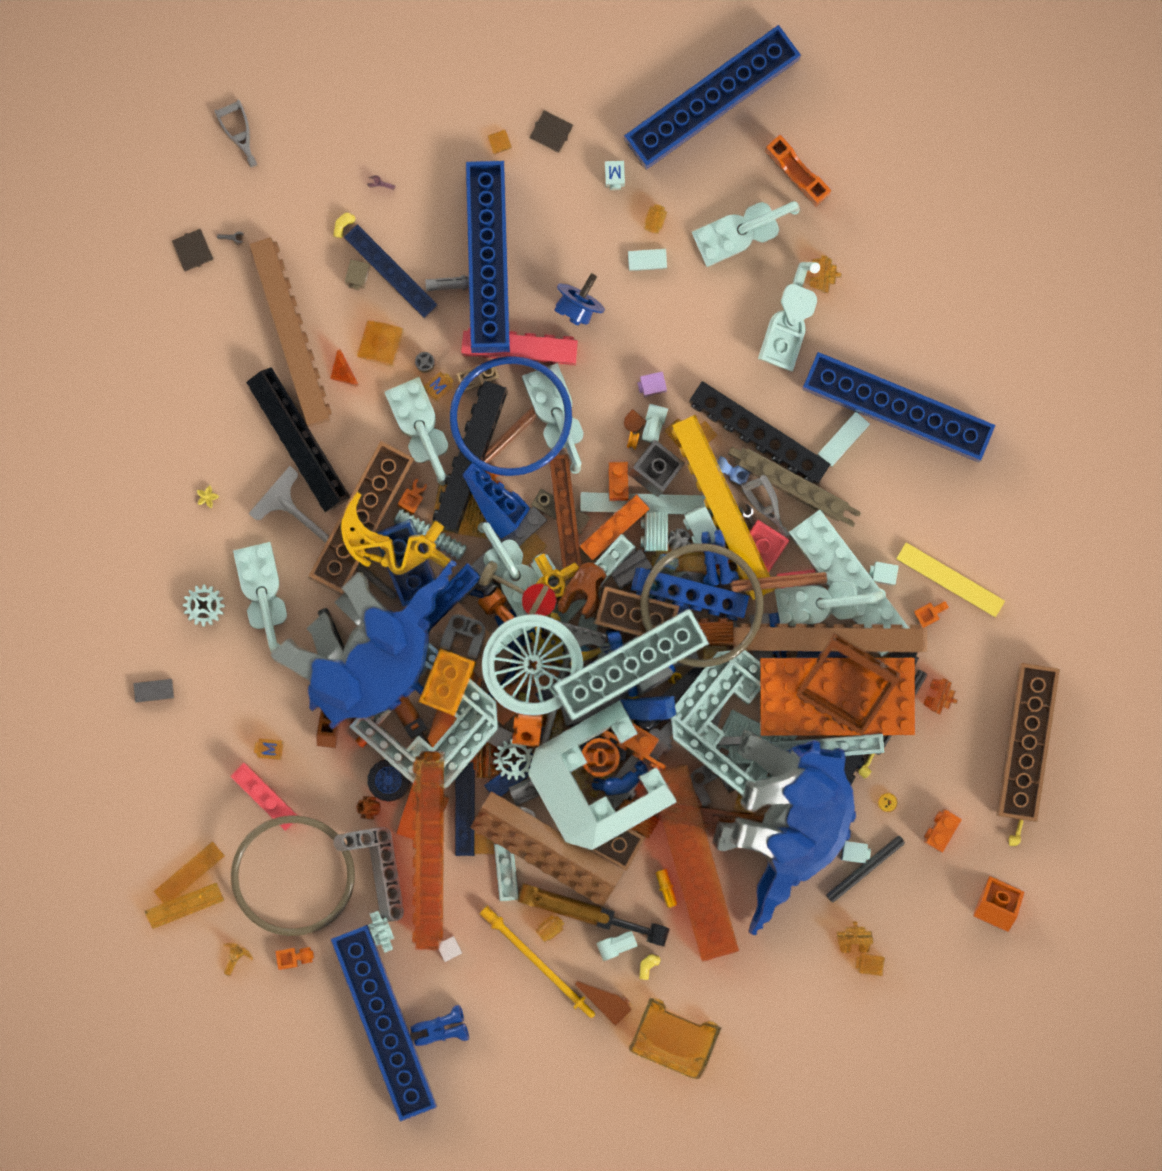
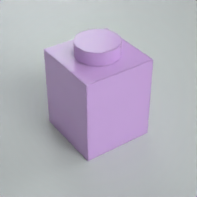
M663 371L640 376V382H637L639 393H643L644 397L667 392Z

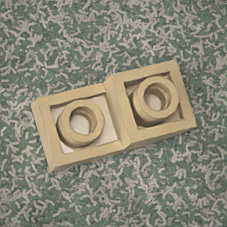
M477 366L457 373L455 377L458 384ZM496 367L487 369L475 377L464 392L477 388L480 385L482 386L484 381L491 382L500 378Z

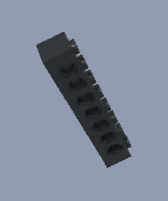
M703 381L689 400L694 410L698 412L704 411L708 414V419L715 423L717 421L724 424L723 428L730 433H733V431L738 433L742 441L747 444L749 442L755 444L756 450L763 454L767 452L772 455L771 459L778 464L784 463L788 466L787 469L796 475L797 473L804 476L803 479L818 485L831 465ZM713 399L716 402V406L708 408L705 405V401ZM729 409L732 412V416L728 419L724 418L721 415L722 410ZM744 419L747 421L748 427L741 429L738 427L737 422ZM754 431H763L764 438L756 439L753 435ZM777 440L780 443V448L773 450L770 447V442ZM794 451L796 459L788 460L786 452ZM802 462H811L812 469L809 471L804 470Z

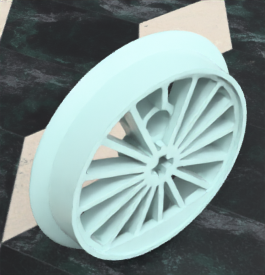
M523 615L502 624L488 640L482 659L483 677L490 693L507 709L524 715H542L563 706L556 692L551 687L553 679L558 682L561 679L542 667L569 671L571 674L583 668L581 649L573 634L560 622L542 615ZM537 626L532 655L527 631ZM540 627L550 630L551 633L536 655ZM523 633L525 636L529 655L526 653V651L523 649V647L516 639ZM553 633L563 640L539 657ZM514 640L525 657L510 649L507 645ZM564 643L570 653L542 660ZM504 648L524 661L496 657V655ZM571 657V668L543 664ZM499 660L523 665L495 671L494 661ZM529 660L538 662L536 664L537 669L528 667L530 664ZM524 668L503 685H500L497 674ZM527 671L513 695H509L503 688ZM530 673L526 701L524 702L516 699L515 696ZM533 675L540 702L535 703L529 702ZM541 675L549 677L550 683L543 686L539 683ZM549 688L554 697L544 701L541 689Z

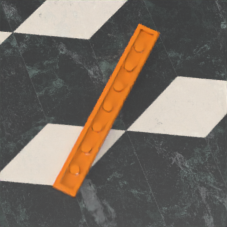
M437 709L427 738L432 747L436 745L452 726L455 716ZM412 784L396 834L415 839L431 789L420 790Z

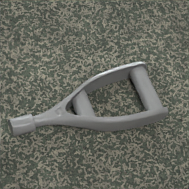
M240 100L215 110L223 130L244 151L248 157L247 161L250 167L257 166V162L250 151L249 123ZM241 108L246 123V131L231 136L220 117ZM246 139L245 144L240 143V141Z
M761 475L758 479L742 483L741 489L753 507L773 521L779 528L780 534L788 537L789 532L781 523L776 493L765 475ZM763 485L771 499L772 505L764 507L754 496L751 489Z

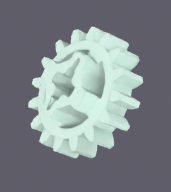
M203 585L202 589L195 586L196 591L189 590L191 596L184 597L188 600L187 603L183 604L188 609L184 611V614H190L188 620L195 619V625H198L199 622H201L203 627H205L206 622L213 625L212 620L219 621L218 614H224L220 611L221 608L225 607L224 604H221L224 597H218L220 591L213 592L214 587L212 586L207 589L206 585ZM209 593L210 595H208L207 597H200L198 594ZM198 599L205 603L208 602L207 607L210 610V612L205 609H200L201 604L198 601ZM194 600V601H195V608H194L193 611H192V606H191V605H192V601ZM215 600H216L217 607H216V610L214 611V610H213V603H214ZM201 614H207L210 617L199 618L198 616H200Z
M512 739L510 744L503 741L504 747L498 746L497 748L500 752L494 753L498 759L494 760L493 763L499 764L496 771L502 770L501 776L503 777L507 774L508 780L514 776L517 781L519 775L525 778L524 773H529V766L532 763L533 755H530L533 749L527 750V745L512 744ZM516 747L523 749L526 755L519 754ZM509 748V754L506 757H502L503 752ZM513 754H515L517 758H523L518 760L516 762V765H513L511 761L509 762L505 760L511 759ZM522 762H527L524 769L519 771V766ZM503 764H508L512 767V772L507 771Z
M378 911L371 913L370 917L373 923L368 924L376 946L381 944L384 953L393 950L390 940H393L394 936L387 918L381 919Z

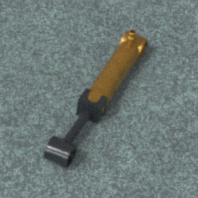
M522 883L517 900L519 903L607 930L610 929L611 925L641 933L648 936L647 942L665 947L670 928L652 923L651 927L648 928L613 917L615 913L613 910Z

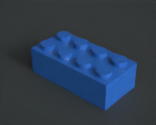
M412 519L376 532L392 539L396 564L402 566L409 537L418 535ZM420 543L419 550L421 552H425L422 544ZM378 547L383 557L386 554V552L382 548ZM428 559L401 575L392 573L389 567H387L403 607L410 603L420 588L436 579Z

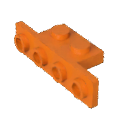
M633 724L638 734L623 743H620L617 736L608 730L600 734L609 741L611 738L618 741L616 745L625 751L627 748L634 751L633 756L643 761L646 758L650 761L649 765L651 767H657L658 770L660 768L666 769L665 765L650 757L659 739L637 725Z

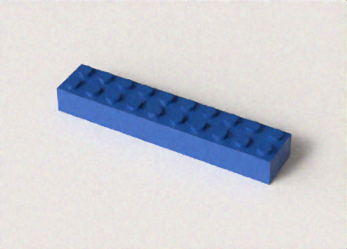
M777 25L625 134L624 141L647 170L798 62L801 54L782 28Z
M504 161L466 162L471 353L510 352Z
M817 352L802 390L978 463L982 460L996 426L820 352Z
M365 925L332 938L333 947L399 1121L436 1108L437 1103L369 926Z

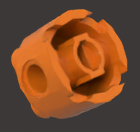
M516 713L512 744L539 747L543 714L524 715Z
M593 739L582 750V754L588 762L583 767L593 776H607L614 772L619 764V751L614 743L608 739Z

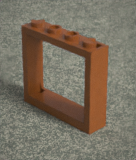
M833 634L797 689L796 696L803 700V703L813 705L818 712L831 716L832 720L836 723H843L848 726L851 732L855 731L863 735L900 680V673L838 635ZM832 648L888 681L862 721L807 689V686Z

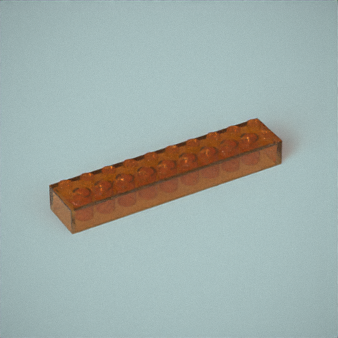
M421 751L419 756L416 757V761L413 762V773H416V779L413 781V792H416V797L413 800V811H416L415 818H413V830H416L415 837H413V849H416L415 856H413V868H416L415 875H413L412 885L416 889L415 894H413L412 905L416 907L415 913L412 916V924H416L412 934V943H416L415 950H439L443 941L444 752Z
M684 763L660 770V774L677 801L660 811V816L701 961L738 952L739 948L687 764Z

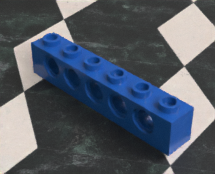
M636 568L631 590L636 591V595L641 596L644 583L651 570ZM660 572L654 580L657 583V588L654 591L650 590L649 595L654 596V600L665 602L666 599L671 600L673 605L683 607L684 604L690 605L691 610L700 612L702 609L709 610L708 614L719 616L720 613L727 615L726 618L737 621L738 618H744L749 600L748 595ZM670 585L675 587V593L672 596L668 593ZM688 590L693 592L691 600H688L686 597ZM707 594L711 597V602L708 605L704 602V597ZM725 599L729 602V607L726 610L722 606V602Z

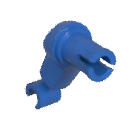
M638 761L635 764L636 772L633 773L630 770L621 778H608L607 780L595 778L594 782H592V788L596 791H604L609 796L627 793L640 781L639 775L642 776L648 773V768L643 761Z

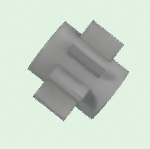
M677 528L675 532L671 531L668 535V544L672 550L691 544L689 542L691 540L690 534L684 529Z

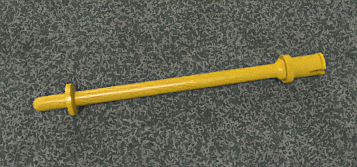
M488 905L479 913L491 925L492 929L499 930L575 1003L574 1009L579 1007L588 1017L593 1018L595 1016V1012L584 1002L586 997L580 998L504 925V918L502 916L499 917Z

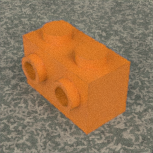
M943 809L942 812L938 811L933 820L935 821L932 829L929 827L924 835V838H926L924 843L943 853L962 819L946 809Z

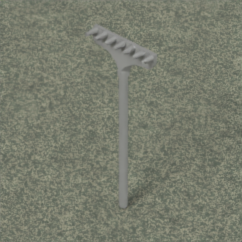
M289 466L249 512V515L256 520H261L270 511H287L326 543L329 535L293 504L290 496L291 487L297 479L298 473ZM359 563L357 567L359 572H362L368 580L389 598L394 599L396 597V593L363 564Z
M558 621L573 634L579 647L586 644L601 646L605 643L607 636L605 633ZM564 643V655L570 654L567 646ZM571 657L563 658L561 667L569 668ZM560 670L558 678L561 680L566 678L568 671ZM557 709L548 713L540 745L549 741ZM530 779L529 785L531 787H535L532 780Z

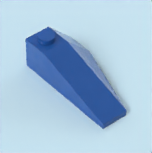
M471 463L463 473V477L482 514L494 532L502 539L516 530L531 509L514 491L510 493L506 490L501 482L496 483L493 481L488 473L474 463Z

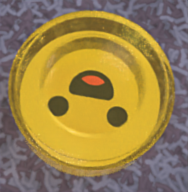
M884 793L878 799V806L884 812H892L897 807V798L891 793Z

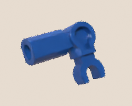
M608 629L605 632L611 650L614 651L623 646L619 630Z

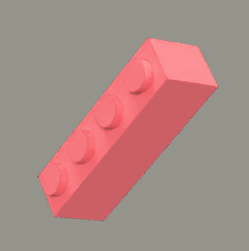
M243 763L230 776L273 819L282 816H299L247 763ZM294 823L281 824L280 826L287 831Z

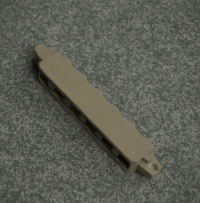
M731 447L728 455L736 459L734 463L750 472L751 475L757 478L765 475L773 487L817 511L821 510L824 515L835 521H842L854 527L855 523L853 520L842 516L843 513L847 510L854 516H860L861 514L860 511L849 506V503L749 448H742L740 451Z

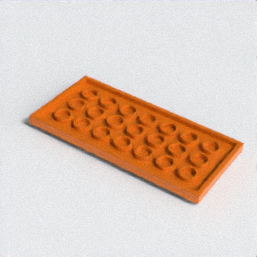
M760 658V736L861 734L855 731L851 732L848 726L843 723H836L832 720L831 716L818 712L813 705L803 703V700L796 696L797 689L817 658ZM826 658L807 686V689L862 721L888 681L850 658ZM876 658L899 672L900 680L863 735L881 733L883 735H915V658Z

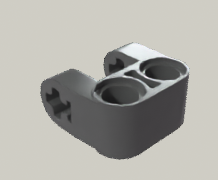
M459 614L453 615L445 629L440 647L450 650L456 633L473 638L468 657L477 660L486 634L485 626L478 620ZM456 619H462L464 622L460 629H456L453 626ZM480 625L482 627L479 635L472 634L473 626Z
M705 765L694 770L690 775L693 789L703 807L712 803L703 785L719 777L713 774ZM697 772L704 775V781L700 784L693 780V776ZM721 779L728 793L735 791V789Z

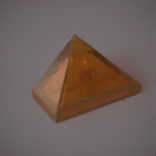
M340 349L336 353L330 379L357 387L359 384Z

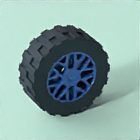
M386 759L374 764L367 777L370 792L382 801L400 799L406 794L410 785V780Z

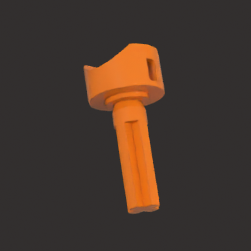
M496 587V591L493 594L480 598L478 601V605L487 615L496 612L504 623L515 618L504 606L507 598L498 587Z

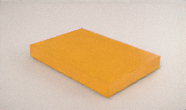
M440 648L418 702L455 716L476 662Z

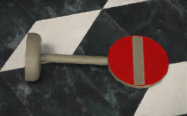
M491 560L487 564L480 577V585L487 586L494 579L522 594V606L529 615L548 616L555 609L556 595L548 585L534 584L525 591L495 575L498 568L496 562Z

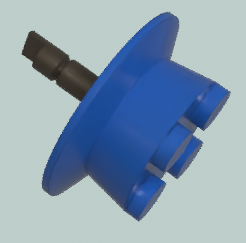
M591 273L582 290L571 285L559 283L557 289L562 294V297L556 303L554 310L560 315L570 317L569 321L578 326L580 323L589 324L593 312L604 313L605 308L603 305L588 295L597 276Z

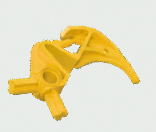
M357 492L352 498L342 518L341 531L345 546L354 559L369 567L371 562L363 556L369 557L370 560L381 563L383 567H389L392 573L396 575L410 571L428 558L442 568L447 566L451 559L435 549V541L444 529L441 523L435 520L425 535L410 536L402 566H398L396 564L392 539L370 531L359 520L356 507L362 494ZM364 539L365 543L362 544L360 540ZM426 543L429 547V550L427 552H421L419 550V544ZM380 547L386 554L380 557L375 554L366 553L364 549Z
M544 553L534 558L543 574L536 584L548 585L554 591L556 597H561L565 589V581L572 578L579 569L576 562L558 571V569H552ZM551 576H555L558 579L555 587L550 586L548 583V579ZM552 612L550 615L546 616L554 620L561 621L560 616H558L557 613ZM540 627L539 640H538V645H537V650H538V651H540L541 647L543 646L544 642L546 641V640L542 639V635H541L542 630H541V627ZM531 632L529 633V637L534 645L536 637L534 633ZM552 635L542 651V655L561 642L558 636ZM563 645L547 655L546 658L563 656ZM599 647L591 651H581L583 661L598 655L602 651ZM563 659L555 660L554 662L562 664Z

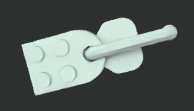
M793 201L772 211L768 204L760 202L748 207L744 217L735 214L728 215L692 231V234L706 266L709 267L746 250L752 243V240L763 243L776 237L779 233L776 219L788 213L798 214L800 207L796 201Z
M801 262L799 264L793 284L786 286L782 295L781 304L784 310L775 313L769 322L758 359L793 372L805 335L804 319L813 315L817 304L816 294L803 288V283L807 271L817 273L820 270L819 263Z
M558 363L548 366L547 368L550 369L565 386L572 406V399ZM536 370L522 375V380L537 417L547 423L543 435L548 447L553 449L563 430L565 419L564 405L556 386L547 376ZM572 417L570 433L563 448L567 449L572 462L570 471L577 474L581 471L582 463L574 444L579 443L583 439V430L580 422Z
M417 377L384 393L401 431L407 436L412 437L408 448L414 461L424 463L430 460L437 476V482L440 485H445L447 475L444 473L438 456L447 452L448 442L444 433L434 428L436 415L421 379Z
M481 522L478 525V530L486 534L493 546L492 549L484 554L483 562L485 566L491 560L496 562L498 568L495 575L525 591L528 587L536 584L540 578L531 567L521 564L523 553L518 544L513 540L500 542L488 522ZM500 583L501 591L506 596L516 616L529 615L522 606L523 595Z
M271 542L233 550L242 592L252 601L247 609L249 623L255 629L265 628L268 646L273 653L280 646L276 640L274 626L285 622L287 611L284 601L275 596L279 590L280 582Z
M848 580L835 581L828 590L816 584L775 589L780 624H788V626L820 623L826 620L830 614H833L839 620L851 619L858 614V604L873 603L886 597V593L882 589L876 590L873 594L856 595L854 584Z

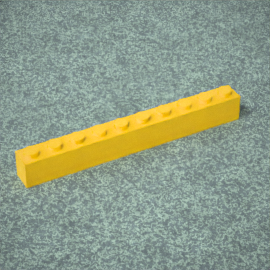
M696 415L673 424L672 434L675 440H679L681 447H679L681 454L684 458L687 457L690 463L688 464V469L697 478L696 486L699 492L704 493L706 498L704 503L708 510L711 509L714 515L712 517L713 523L716 527L719 526L722 531L725 544L728 545L730 551L746 561L757 578L770 577ZM737 565L736 571L739 578L743 580L749 579L741 567ZM775 588L761 589L762 595L774 591ZM754 590L745 591L749 597L751 596L753 600L755 599Z

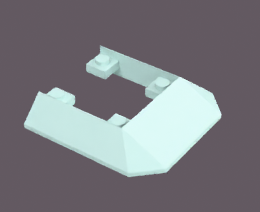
M429 642L426 664L420 678L428 668L432 669L438 654V650ZM470 679L455 715L457 720L434 747L429 745L420 736H417L407 749L380 726L391 713L390 710L369 718H356L349 726L420 790L448 788L497 731V705L491 696Z
M746 650L726 663L705 667L676 703V715L671 717L673 739L742 796L747 780L754 782L763 780L768 772L756 761H752L746 770L743 771L718 751L715 747L724 737L725 733L711 721L733 693L747 705L750 704L758 692L760 693V662ZM730 651L717 652L713 658L725 655ZM786 736V737H787L789 740L794 741L797 736Z
M620 700L535 749L528 775L566 843L593 850L677 802L657 767L640 777L649 794L616 813L606 796L589 806L571 772L588 763L579 748L580 745L610 728L613 729L620 743L638 734Z

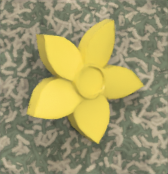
M211 485L205 491L197 490L198 495L202 497L199 499L198 505L206 502L207 506L212 508V500L217 499L219 496L212 493Z

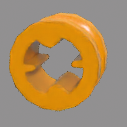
M630 431L627 448L633 447L636 450L639 433L635 435Z

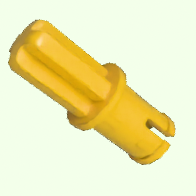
M667 869L655 872L660 886L659 891H662L667 908L676 906L677 901L672 889L674 885L671 884Z

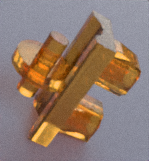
M944 678L942 680L932 679L930 689L938 691L936 698L927 695L923 705L930 708L932 712L941 715L943 707L949 709L951 703L957 704L958 700L953 698L955 691L950 689L952 682Z
M485 743L470 761L473 762V770H477V778H491V776L499 774V770L496 771L498 765H491V757H496L494 753H499V749L496 746H492L491 743Z

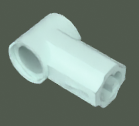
M654 404L649 405L646 416L647 421L642 434L643 441L652 443L654 440H659L668 408Z
M632 931L596 943L603 961L637 947Z

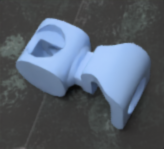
M719 457L717 461L722 473L729 476L730 481L739 486L747 482L751 474L750 472L738 465L732 467L728 464L726 458Z

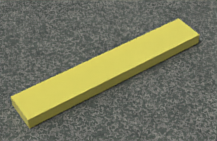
M907 542L896 560L996 618L1005 600Z

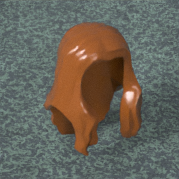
M594 563L582 564L566 586L558 603V611L564 614L568 611L572 602L580 599L587 600L582 614H586L585 619H589L598 607L599 588L607 576L603 568Z

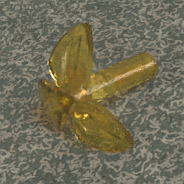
M235 943L223 944V946L231 948L229 952L230 960L224 970V974L227 976H231L238 959L243 955L251 960L254 959L245 947L239 948V945Z

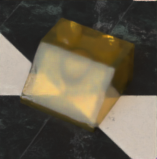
M367 320L357 357L394 367L404 333L403 328Z

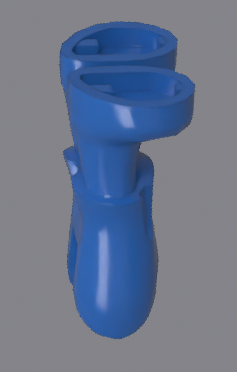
M721 530L715 531L714 543L711 542L709 532H702V543L726 548L724 535ZM704 551V563L707 569V574L703 577L704 584L716 586L721 580V584L725 585L732 583L734 580H739L737 571L730 570L729 558L718 553ZM715 564H719L720 576L717 573Z
M461 1005L454 1006L451 1013L446 1016H438L433 1020L419 1022L411 1026L412 1033L426 1029L428 1034L426 1037L423 1036L414 1040L415 1046L445 1041L448 1038H458L461 1041L469 1040V1033L465 1023L445 1030L446 1025L464 1022Z

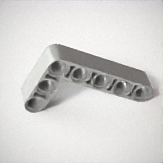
M386 827L337 835L334 838V847L338 851L369 847L380 916L382 919L387 918L388 922L401 920L404 916V908L391 831ZM379 832L381 834V840H379L378 838ZM362 835L364 837V843H362L361 841ZM344 838L347 840V846L344 844ZM382 851L384 853V860L381 857ZM385 870L388 874L387 879L384 876ZM388 889H389V891H390V893H391L390 898H389L388 895H387ZM391 909L394 912L393 917L390 914Z

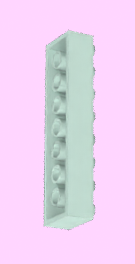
M818 510L789 532L792 540L817 573L826 572V585L828 587L835 581L848 580L854 584L856 595L873 594L876 590L880 589L821 510ZM886 597L873 603L858 604V614L852 618L856 624H864V628H872V624H883V628H891V624H902V628H909ZM877 652V653L880 655V657H883V656L886 655L888 652Z
M688 609L555 683L552 687L571 720H574L709 643L691 610Z

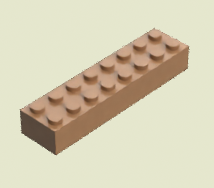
M380 440L308 576L309 579L341 596L343 595L342 587L351 580L360 563L347 550L341 531L342 518L350 501L357 492L362 494L358 500L356 513L361 523L367 529L376 533L414 461L413 457ZM361 539L360 542L363 544L365 540Z
M1026 663L1019 664L996 816L1037 822L1060 669Z
M492 791L470 827L477 833L492 840L495 844L502 846L510 853L517 855L527 863L532 864L545 874L552 876L560 883L567 885L602 907L624 873V870L589 849L566 843L560 832Z

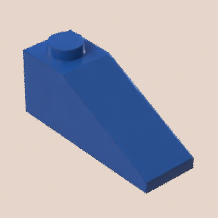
M674 696L619 699L629 718L633 720H663L676 715Z

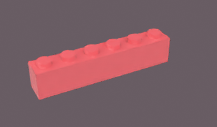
M468 328V331L463 330L462 356L495 359L516 356L541 363L576 366L578 340H574V337L563 336V339H557L555 335L545 334L544 337H536L534 333H525V336L517 335V332L509 331L510 352L471 353L470 328Z

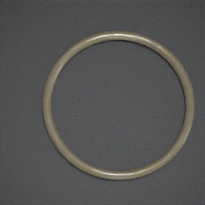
M690 544L671 551L652 568L642 589L641 616L646 632L652 630L653 627L648 611L650 590L658 573L673 559L690 552L709 551L721 554L734 561L748 576L755 594L756 611L749 633L735 649L720 657L703 660L684 657L677 661L678 663L693 667H712L734 659L753 641L762 621L763 595L755 573L746 561L736 553L713 544Z
M282 816L259 825L241 842L234 856L231 868L232 890L243 913L257 926L279 935H306L326 927L345 909L354 888V862L349 850L341 851L347 867L345 892L337 907L323 920L302 928H282L262 920L249 908L239 886L241 859L250 843L262 832L274 826L288 823H299L315 827L326 833L333 840L338 835L328 825L313 818Z

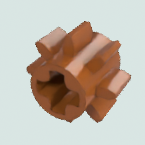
M363 796V800H359L356 806L357 812L361 814V818L372 820L374 816L379 814L381 808L380 803L376 801V797Z

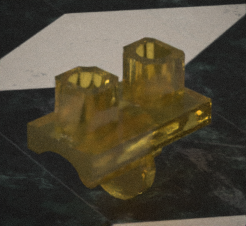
M821 255V258L812 259V262L819 263L820 273L819 277L810 278L809 286L823 293H829V285L835 284L836 278H841L842 273L836 272L837 265H831V258Z
M853 921V927H845V932H837V940L842 953L851 952V944H858L859 952L868 953L871 944H873L872 931H865V927H858L857 921Z

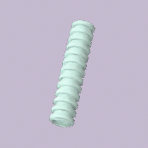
M404 509L399 510L394 519V524L412 519L418 535H425L428 532L430 524L426 525L425 521L421 522L419 518H414V515L410 516V513H405ZM440 533L435 541L436 548L440 547L441 551H446V554L450 553L457 560L461 559L466 551V545H461V542H456V539L452 540L451 536H445L446 533Z

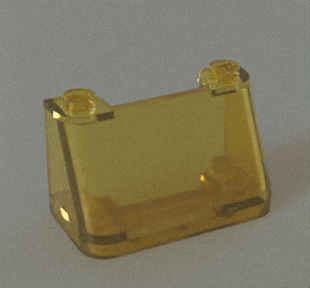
M650 997L630 1043L629 1050L640 1057L687 1077L699 1079L707 1067L722 1027L717 1026L712 1021L703 1022L701 1025L665 1011L666 1006L662 1000Z

